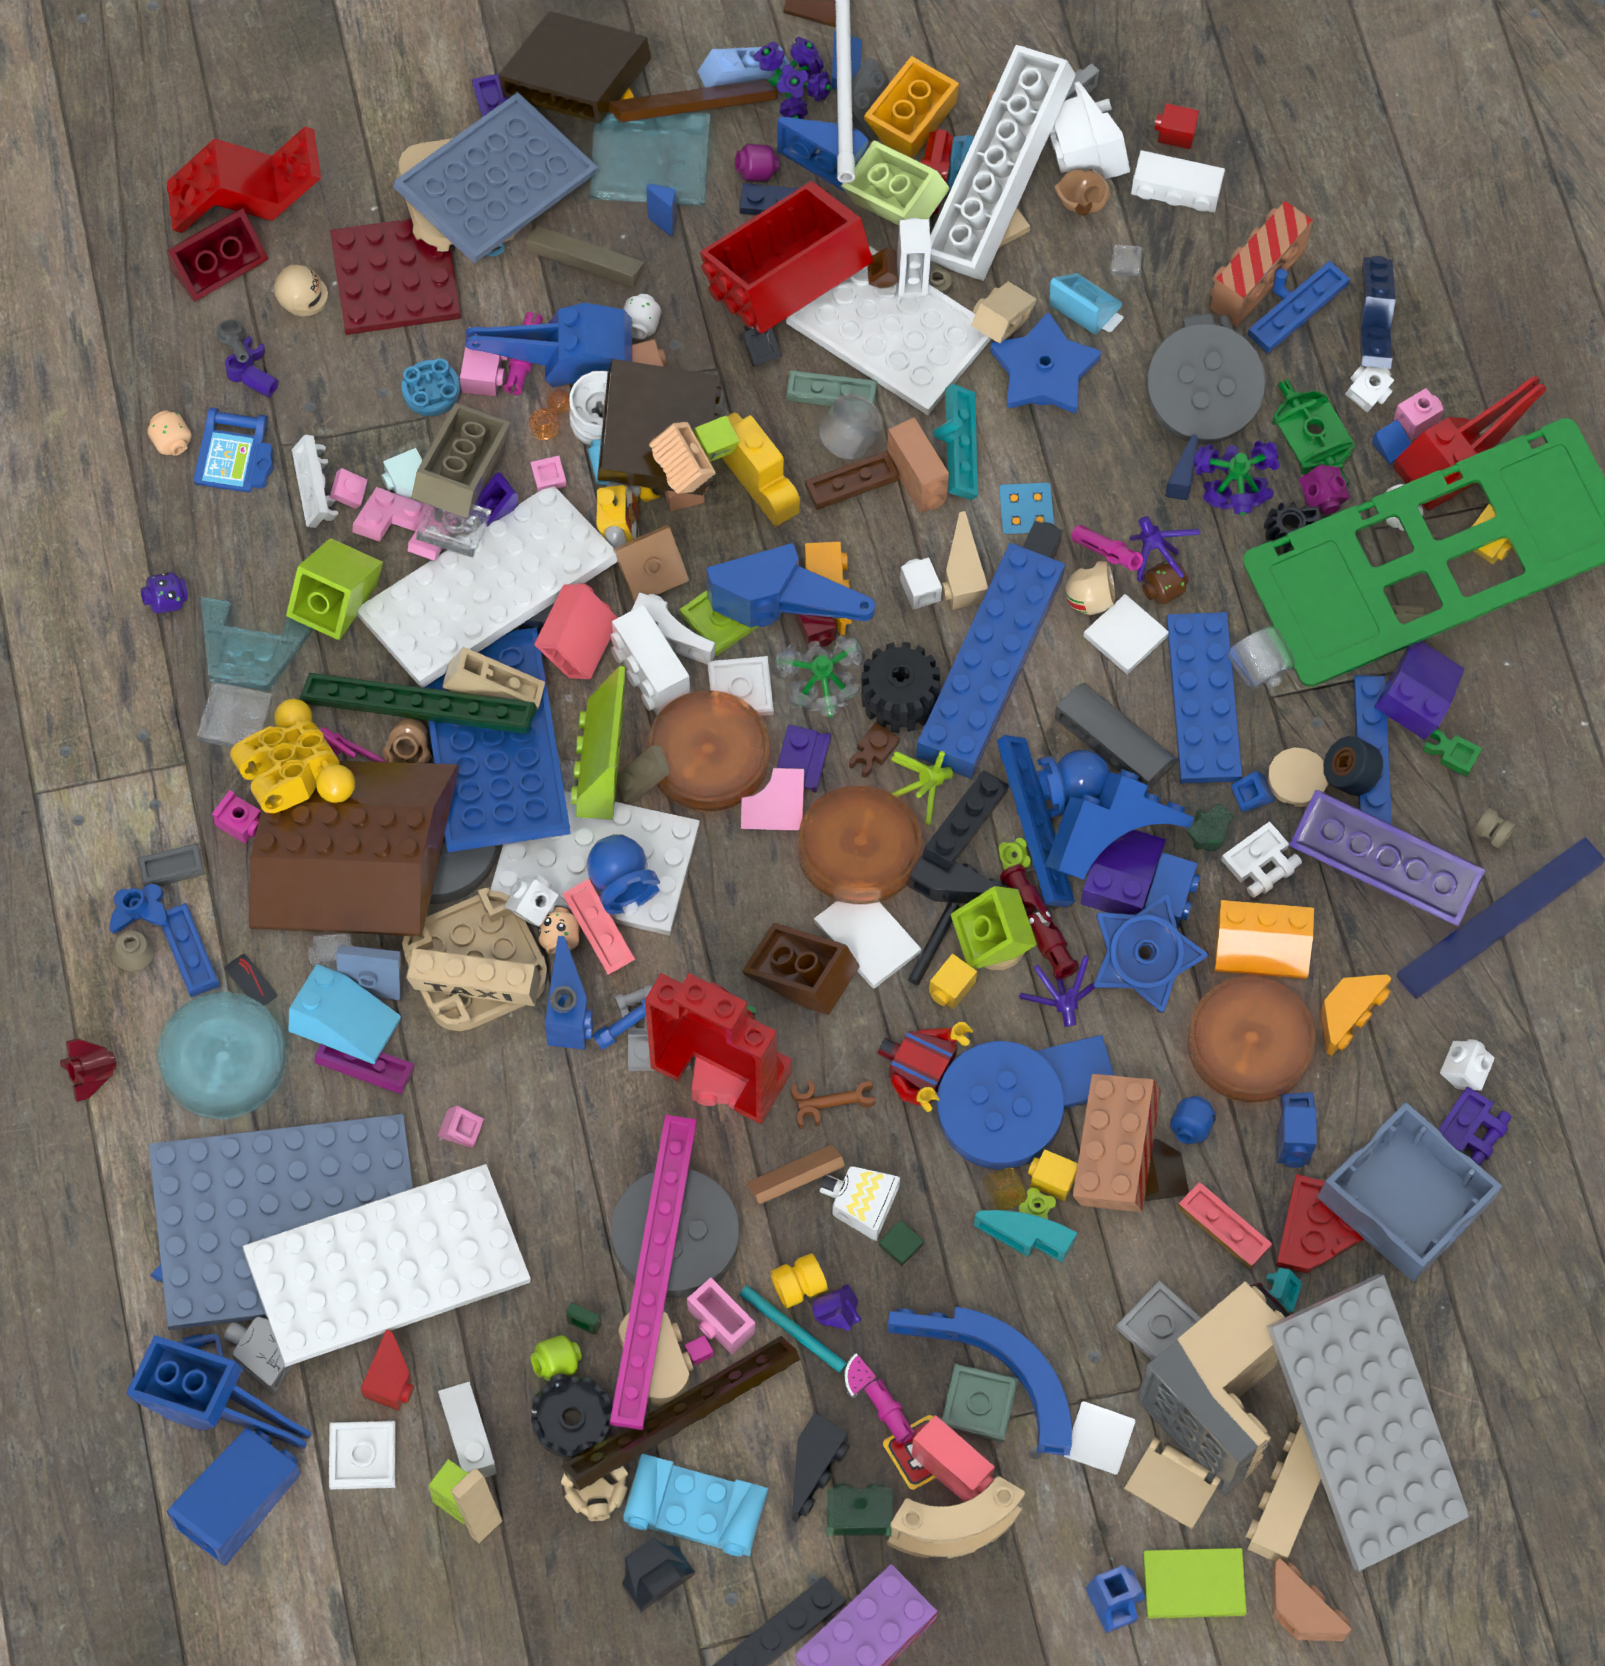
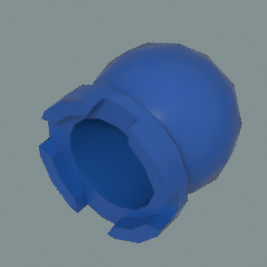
M1075 750L1064 755L1058 763L1054 761L1052 756L1037 760L1038 765L1043 767V770L1037 771L1045 801H1050L1052 809H1048L1049 816L1051 818L1063 816L1070 796L1082 799L1083 794L1099 799L1108 772H1111L1108 763L1099 754L1089 750Z
M613 834L597 840L589 851L586 868L589 879L597 890L602 891L600 901L606 913L609 914L625 913L622 907L634 902L639 907L651 900L660 890L657 885L660 881L655 871L647 870L648 863L644 849L636 840L623 834Z

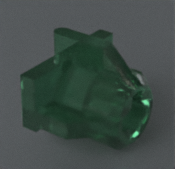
M1221 803L1217 804L1207 814L1201 809L1197 810L1194 818L1195 824L1186 830V833L1194 840L1193 847L1196 850L1205 849L1208 851L1220 849L1224 844L1228 826L1234 819V816Z

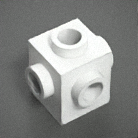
M1360 366L1350 379L1354 383L1345 395L1368 412L1377 401L1382 405L1392 393L1389 386L1394 379L1390 377L1391 373L1387 368L1367 367L1365 369L1363 366Z
M523 875L512 886L511 896L504 908L527 923L540 927L549 912H553L556 905L555 901L559 895L550 890L552 884L544 878L536 875L533 879Z
M1477 1040L1453 1041L1440 1074L1456 1089L1465 1090L1468 1086L1473 1090H1482L1495 1058L1485 1049L1484 1044Z

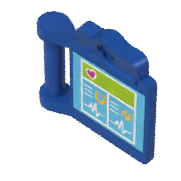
M209 407L193 478L196 485L241 492H251L253 487L264 488L267 485L268 476L274 469L272 461L274 450L269 443H263L268 427V416L250 417L219 412L218 408ZM218 423L255 429V435L215 429Z

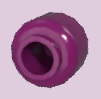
M745 144L736 153L735 171L740 173L741 178L745 181L767 182L772 177V174L778 171L779 158L774 155L773 149L769 145Z

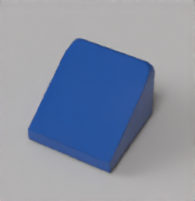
M1395 420L1374 434L1372 444L1391 465L1411 445V442L1401 423Z
M1258 771L1230 785L1242 812L1275 801L1266 777Z

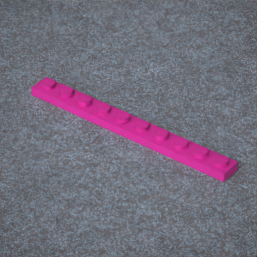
M665 1115L610 1425L643 1430L697 1119Z

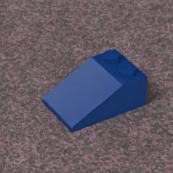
M780 117L777 120V152L845 192L841 187L843 183L837 178L838 124ZM852 129L853 155L856 166L868 149V138L861 131Z
M558 936L545 1019L547 1046L585 1050L586 1039L592 1040L593 1010L588 1009L587 997L565 937ZM560 986L570 987L577 997L575 1006L566 1013L556 1012L550 1004L551 994ZM563 993L558 1002L560 1007L563 1006L568 997Z

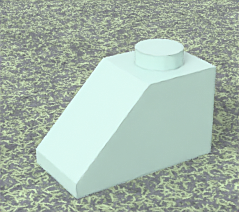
M416 448L383 461L385 473L381 474L388 491L393 489L394 493L412 499L416 472L423 461Z

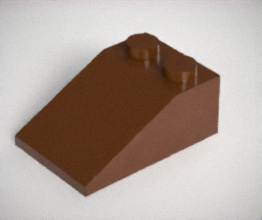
M773 923L742 972L747 977L804 1008L829 1015L860 965L846 944Z

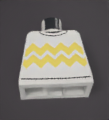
M849 1167L844 1181L826 1175L820 1193L835 1198L832 1214L836 1218L877 1241L899 1190L900 1177L858 1167Z

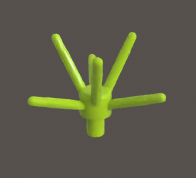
M894 752L891 760L918 772L919 780L888 794L885 799L890 801L923 786L916 793V797H922L929 790L926 824L931 825L936 786L941 785L944 780L951 779L953 776V771L950 767L941 768L945 752H939L935 765L927 766L900 752Z

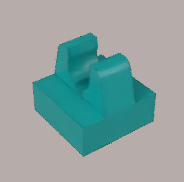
M1279 1268L1277 1273H1269L1266 1276L1268 1282L1273 1284L1272 1290H1262L1261 1292L1265 1296L1266 1301L1278 1306L1282 1311L1293 1312L1303 1283L1290 1269Z

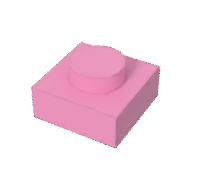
M559 456L530 462L537 492L553 486L557 489L567 487Z
M341 468L336 472L330 498L357 509L361 506L368 480Z

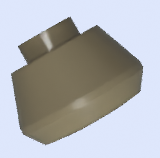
M138 931L122 933L112 947L114 962L118 967L126 971H138L150 964L155 953L154 944L150 937Z

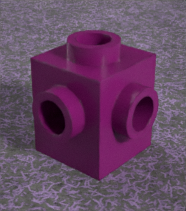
M1319 465L1299 479L1306 504L1309 507H1319V512H1324V514L1338 511L1341 508L1340 505L1350 499L1346 488V481L1342 477L1339 467Z

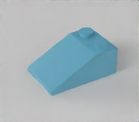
M316 964L289 1008L288 1031L375 1064L401 1021V1016L345 974Z

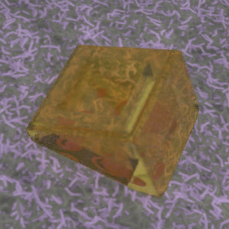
M1006 1168L983 1177L997 1210L1005 1211L1025 1202L1024 1185L1013 1168Z

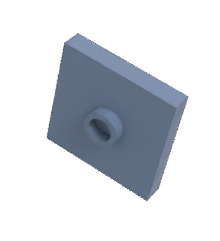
M338 945L336 952L337 972L345 974L376 998L401 999V952Z

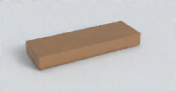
M831 1144L748 1181L746 1185L756 1202L762 1204L845 1166L840 1153Z

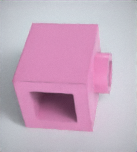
M1427 388L1397 406L1394 420H1398L1401 423L1407 436L1412 441L1425 430L1439 423L1444 409L1439 398L1435 395L1432 396Z

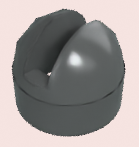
M567 986L556 988L550 996L552 1008L559 1013L569 1012L577 1001L575 992ZM563 993L568 997L563 1006L560 1007L558 1002Z

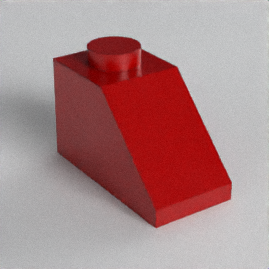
M386 1330L361 1386L363 1398L399 1411L403 1402H409L414 1385L411 1384L412 1380L393 1332Z

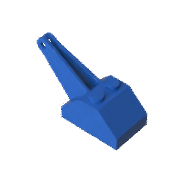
M581 303L560 308L548 324L471 327L465 332L467 338L465 345L468 349L544 365L545 381L552 388L575 383L583 375L593 371H607L612 359L632 362L631 316L623 309L591 303Z
M793 543L706 568L707 597L712 610L750 628L754 626H768L775 620H779L782 613L843 618L864 622L871 620L875 613V603L869 596L800 567L799 558Z
M154 1335L126 1392L133 1401L173 1422L200 1431L215 1428L218 1420L222 1419L245 1428L248 1427L254 1431L260 1430L268 1436L280 1439L295 1447L306 1448L307 1443L295 1435L226 1408L228 1399H231L298 1436L310 1439L312 1435L306 1428L294 1423L238 1387L236 1383L243 1368L236 1361Z

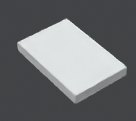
M862 882L814 918V923L828 939L848 946L860 965L857 970L858 973L873 989L921 953V948Z

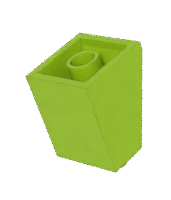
M330 538L298 565L286 616L340 640L358 615V610L362 604L367 602L376 589L383 562Z

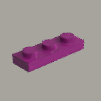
M323 1044L317 1050L314 1060L316 1064L401 1095L414 1072L415 1065L381 1052L376 1063L371 1064Z

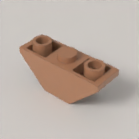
M1279 1558L1271 1570L1272 1616L1296 1640L1344 1641L1352 1630L1348 1626L1350 1622L1347 1617L1338 1609L1333 1611L1324 1602L1326 1599L1322 1592L1313 1585L1309 1587L1300 1578L1302 1576L1300 1571L1292 1563H1285Z

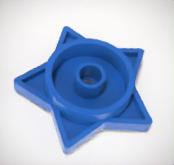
M1050 313L1045 314L1026 337L1004 340L1001 343L993 342L990 346V352L1009 375L1007 408L1030 403L1038 405L1052 404L1069 412L1076 413L1078 408V381L1101 358L1100 350L1067 340Z
M1167 894L1137 915L1103 912L1096 915L1107 952L1093 983L1094 988H1132L1159 1012H1164L1176 976L1208 956L1203 949L1178 932L1170 897ZM1141 947H1147L1150 950L1149 958L1143 959L1139 956Z

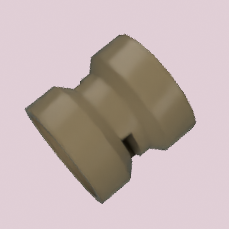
M1490 807L1479 820L1473 832L1480 837L1488 838L1491 845L1500 849L1510 837L1516 824L1509 819L1503 820L1499 817L1498 812Z

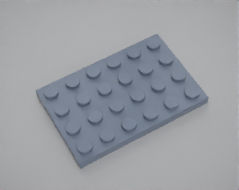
M517 92L394 181L393 188L473 263H476L597 173L598 166Z

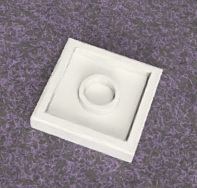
M1124 594L1114 606L1109 608L1084 631L1083 637L1128 675L1168 637L1169 631Z
M768 656L708 661L712 713L721 714L719 715L722 716L720 718L725 716L739 718L774 714Z
M395 1421L330 1423V1490L396 1488Z

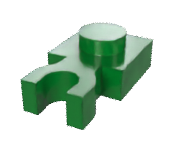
M1436 729L1431 733L1430 738L1437 740L1439 744L1433 745L1427 741L1423 751L1430 755L1442 756L1440 764L1468 777L1482 748L1457 735L1451 741L1447 739L1442 731Z

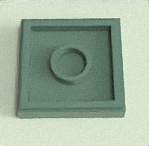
M955 1364L942 1421L955 1432L1004 1443L1018 1378Z

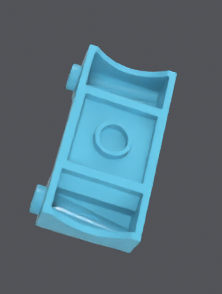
M641 1454L623 1519L624 1522L635 1529L647 1530L648 1528L717 1547L733 1556H750L760 1517L768 1496V1488L737 1479L736 1482L674 1466L673 1462Z

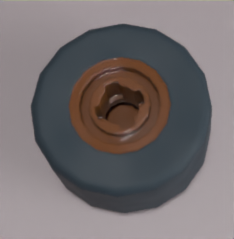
M1347 736L1335 742L1327 752L1323 764L1324 776L1327 782L1334 788L1349 795L1359 796L1368 793L1379 781L1383 770V757L1379 749L1358 737Z

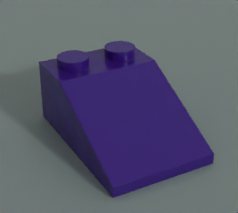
M1423 641L1406 648L1374 707L1425 740L1439 727L1448 711L1464 668Z
M1132 830L1114 840L1099 854L1091 865L1080 904L1115 914L1137 915L1144 910L1166 839Z

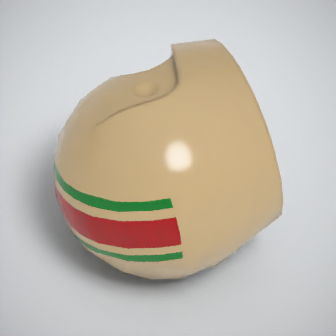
M1098 561L1095 567L1091 569L1079 568L1069 577L1065 587V594L1069 605L1077 612L1094 615L1115 605V584L1108 561Z

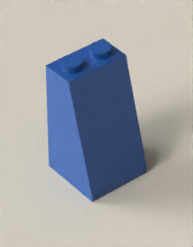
M248 1427L166 1511L174 1528L224 1566L230 1562L301 1474L298 1465H296L298 1459L285 1449L279 1452L271 1446L273 1441L264 1432L257 1430L254 1433Z

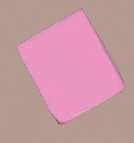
M460 1106L451 1107L446 1112L438 1137L473 1148L484 1118Z

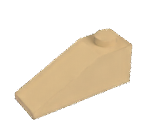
M965 511L959 512L946 568L945 582L941 583L943 597L945 600H950L952 610L981 604L988 590Z
M462 647L448 663L442 688L452 692L535 702L538 709L545 682L466 647Z

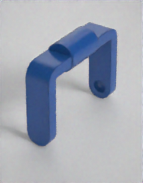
M198 1334L185 1337L183 1341H178V1343L193 1348L204 1347L206 1344L216 1342L218 1356L224 1357L221 1340L217 1334L205 1336Z

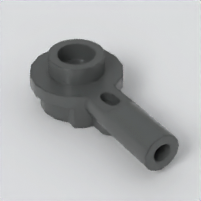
M230 319L221 322L216 332L217 340L231 346L239 362H246L249 359V355L242 343L246 336L245 328L238 320Z

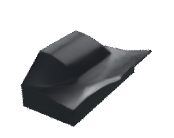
M652 1538L625 1557L626 1576L622 1586L640 1612H642L693 1577L695 1571L677 1546H668Z

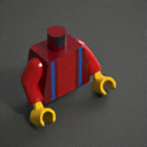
M958 1022L949 1028L922 1029L917 1032L908 1031L902 1044L886 1037L884 1038L877 1054L892 1061L888 1077L891 1079V1085L902 1101L919 1106L922 1105L926 1112H930L933 1109L931 1107L932 1101L940 1100L937 1091L941 1080L956 1057L957 1044L955 1043L958 1041L962 1046H968L970 1040L964 1034L967 1032L972 1033L973 1030L965 1022Z

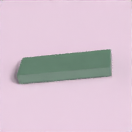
M790 370L786 401L873 411L877 381Z

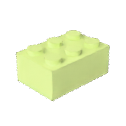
M875 140L855 166V179L850 183H843L841 185L854 204L898 226L900 220H907L909 218L929 219L950 190L938 171Z

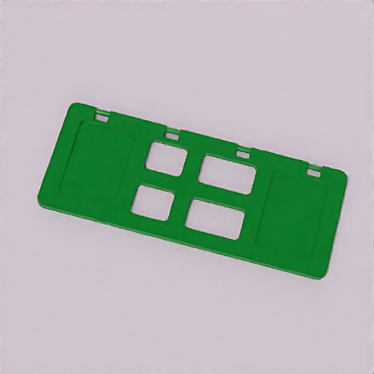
M1562 418L1534 432L1521 435L1457 462L1446 469L1438 470L1376 496L1365 503L1352 506L1288 533L1284 537L1252 548L1244 554L1243 566L1300 682L1307 687H1314L1605 564V477L1575 421L1569 418ZM1543 436L1546 444L1531 449L1528 442ZM1459 472L1462 479L1447 485L1444 477ZM1469 484H1480L1496 516L1443 540H1435L1418 507ZM1374 507L1377 515L1362 520L1359 513ZM1391 517L1398 518L1414 551L1381 566L1372 567L1355 535L1356 532ZM1500 539H1508L1524 569V573L1470 597L1463 596L1447 566V562ZM1290 542L1293 550L1278 556L1274 548ZM1419 573H1424L1429 578L1442 604V608L1402 624L1398 621L1383 590Z

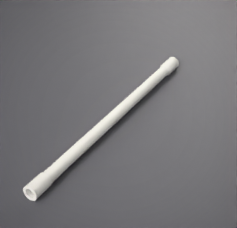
M836 0L837 178L842 183H850L855 179L852 132L850 0Z

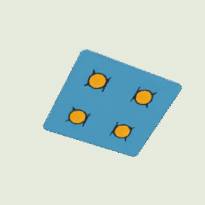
M1050 483L1007 484L999 486L1004 534L1029 533L1035 520L1054 525Z

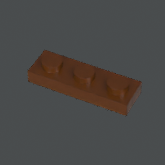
M885 451L805 480V487L816 510L896 482L898 481L899 474L888 452Z

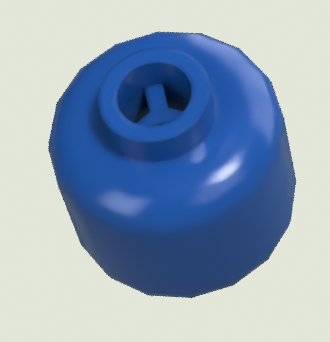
M1192 1096L1185 1098L1178 1103L1170 1120V1127L1177 1139L1182 1143H1201L1208 1138L1216 1121V1113L1211 1103L1202 1097Z

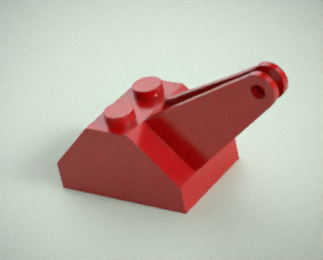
M1534 376L1471 421L1468 418L1448 417L1425 430L1395 460L1393 468L1407 484L1495 447L1531 405L1546 391V386L1539 384L1540 379L1538 376ZM1500 416H1502L1496 423H1494V424L1481 436V434H1480L1481 431H1483L1486 427H1488V426H1489L1491 423H1493L1496 419H1498ZM1455 472L1444 477L1447 485L1461 480L1462 477L1459 472ZM1476 483L1469 484L1422 505L1429 512Z

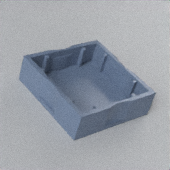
M1405 1102L1377 1130L1373 1139L1364 1148L1355 1152L1325 1181L1317 1198L1414 1283L1494 1201L1502 1185L1469 1156L1455 1149L1438 1129Z

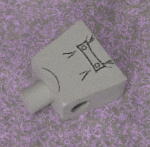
M256 1317L248 1329L233 1321L227 1328L224 1338L237 1345L232 1353L234 1361L266 1390L275 1395L293 1365L284 1366L269 1321Z

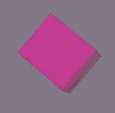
M705 1335L685 1345V1351L688 1352L693 1366L714 1356V1352Z

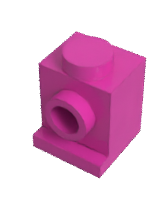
M229 790L212 813L215 826L245 844L251 836H256L261 810L237 797L233 791ZM239 813L243 815L241 818H236Z

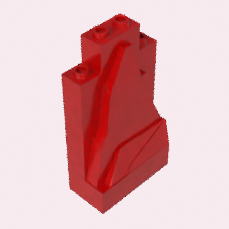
M660 973L645 999L650 1068L679 1082L691 1059L695 1056L747 1083L734 1105V1111L762 1125L792 1073V1059L777 1051V1031L756 1021L754 1015L747 1009L746 1001L730 994L722 986L712 981L708 983L688 973L684 982L681 983Z

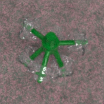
M843 636L837 637V644L833 649L834 654L830 650L826 651L821 648L820 643L817 641H812L808 644V650L804 655H801L799 651H795L794 645H788L786 650L782 649L778 653L776 668L779 669V678L784 679L786 674L796 675L800 667L811 670L812 677L809 681H793L789 684L788 688L791 690L789 702L792 705L801 708L806 707L811 712L820 710L821 716L827 715L829 718H832L833 714L839 713L838 707L847 706L846 700L856 696L860 692V686L855 684L853 680L854 675L851 672L835 675L833 673V665L837 662L844 666H849L853 662L856 665L863 663V658L860 655L861 647L855 638L845 639ZM818 680L822 683L824 697L816 699L818 689L814 684Z

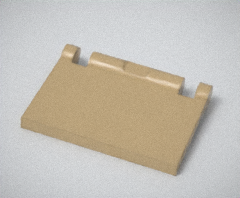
M1154 1437L1124 1489L1188 1528L1193 1529L1221 1480L1215 1476L1211 1485L1205 1482L1204 1479L1208 1471L1203 1465L1170 1445L1166 1446L1162 1455L1156 1453L1155 1450L1161 1440Z

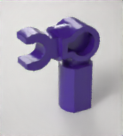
M247 337L243 341V345L249 355V359L241 363L235 354L227 357L225 360L227 378L233 382L243 381V384L270 398L277 390L278 379L253 366V361L259 360L264 356L265 346L261 343L257 349H250L253 342L251 337Z

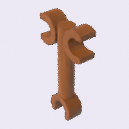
M808 1081L809 1091L806 1094H800L797 1091L796 1083L792 1084L791 1096L797 1102L799 1111L797 1114V1126L799 1129H804L803 1118L806 1116L813 1117L815 1125L820 1126L821 1117L817 1109L857 1102L862 1107H873L876 1105L875 1097L865 1098L862 1095L864 1091L873 1089L872 1082L864 1081L860 1083L857 1090L814 1097L815 1086L812 1081Z

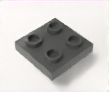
M866 58L851 80L852 122L856 129L868 138V141H873L876 134L864 120V115L890 82L876 60Z

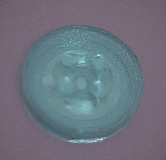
M211 993L186 1003L169 1019L162 1031L158 1044L159 1069L171 1096L188 1111L206 1118L230 1119L245 1115L259 1108L277 1090L286 1068V1047L278 1022L262 1004L250 997L237 993Z

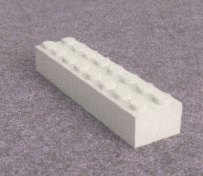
M1019 45L1015 46L930 235V261L943 268L984 281L1076 74L1067 60Z

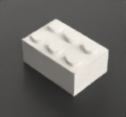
M642 605L613 620V633L610 634L614 646L611 647V651L619 664L623 662L626 666V675L632 686L640 688L643 693L641 698L645 707L649 711L653 710L657 717L660 718L689 703V675L646 607Z

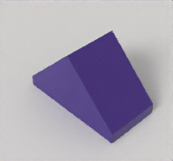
M497 472L482 490L468 516V519L477 531L484 526H490L492 522L500 520L519 506L517 492L501 472Z

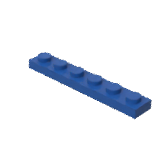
M1355 676L1353 686L1356 737L1375 746L1383 757L1381 777L1375 787L1368 793L1358 796L1359 809L1392 824L1387 715L1374 707L1385 688V676Z
M1004 735L997 740L1000 756L1004 763L1009 780L1008 783L1012 790L1017 813L1025 834V840L1032 857L1041 894L1046 905L1068 907L1075 902L1068 876L1045 866L1055 839V833L1026 738Z

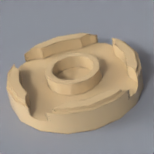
M1295 747L1283 750L1274 757L1269 766L1267 782L1272 794L1285 804L1287 802L1294 804L1295 807L1308 806L1315 790L1325 792L1328 786L1324 776V761L1322 758L1305 748Z

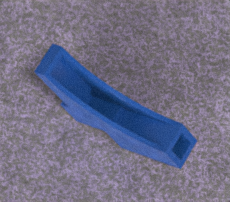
M1121 770L1120 774L1108 772L1099 799L1083 794L1082 799L1070 796L1045 866L1084 880L1088 870L1099 854L1125 833L1153 824H1173L1190 829L1194 817L1185 814V807L1172 802H1168L1167 806L1160 804V797L1147 793L1148 785L1137 781L1139 775L1126 770Z

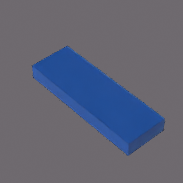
M187 903L166 910L169 923L161 926L190 998L220 987Z

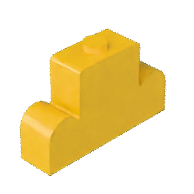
M733 412L727 417L740 442L734 453L726 455L722 459L772 524L777 527L800 513L799 494L792 482L783 475L784 458L755 419L751 415L742 419L736 412Z

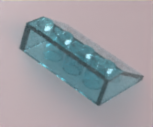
M689 112L620 122L612 113H609L601 124L594 123L592 162L598 166V169L591 177L590 199L647 202V184H655L675 188L676 204L705 206L711 135L710 114Z

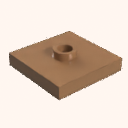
M668 525L613 548L633 603H635L639 593L658 595L690 581Z

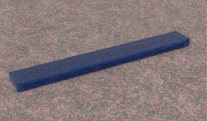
M1584 837L1397 973L1396 977L1417 1000L1604 864L1605 858Z

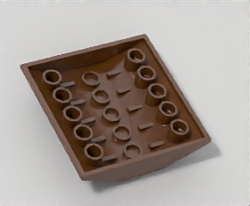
M339 761V765H343L351 770L355 778V789L346 801L339 803L328 802L319 795L316 787L309 799L276 813H267L262 809L250 857L249 927L251 929L422 936L458 776L459 766L457 764Z

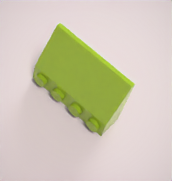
M619 666L588 698L586 711H580L579 729H584V736H578L576 754L582 755L581 761H575L574 779H579L578 786H572L571 804L576 805V817L613 820L624 717L625 666Z

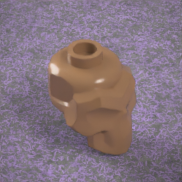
M412 718L397 722L390 732L388 744L383 749L385 761L428 763L431 755L427 747L428 730L426 726L419 720Z

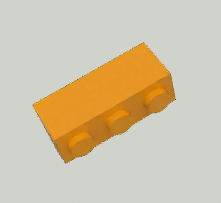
M911 56L866 112L864 120L885 146L913 159L928 141L929 133L938 128L958 102L959 83Z
M1221 900L1217 913L1214 971L1308 979L1313 941L1314 908Z

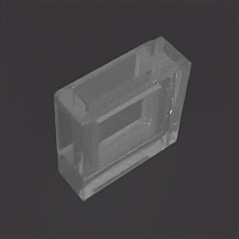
M1113 244L1111 274L1139 277L1142 247Z

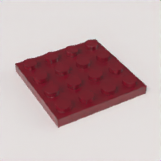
M412 218L330 230L345 335L461 319L450 245L448 251H437L436 246L426 243L421 238L417 240L412 232L414 227Z

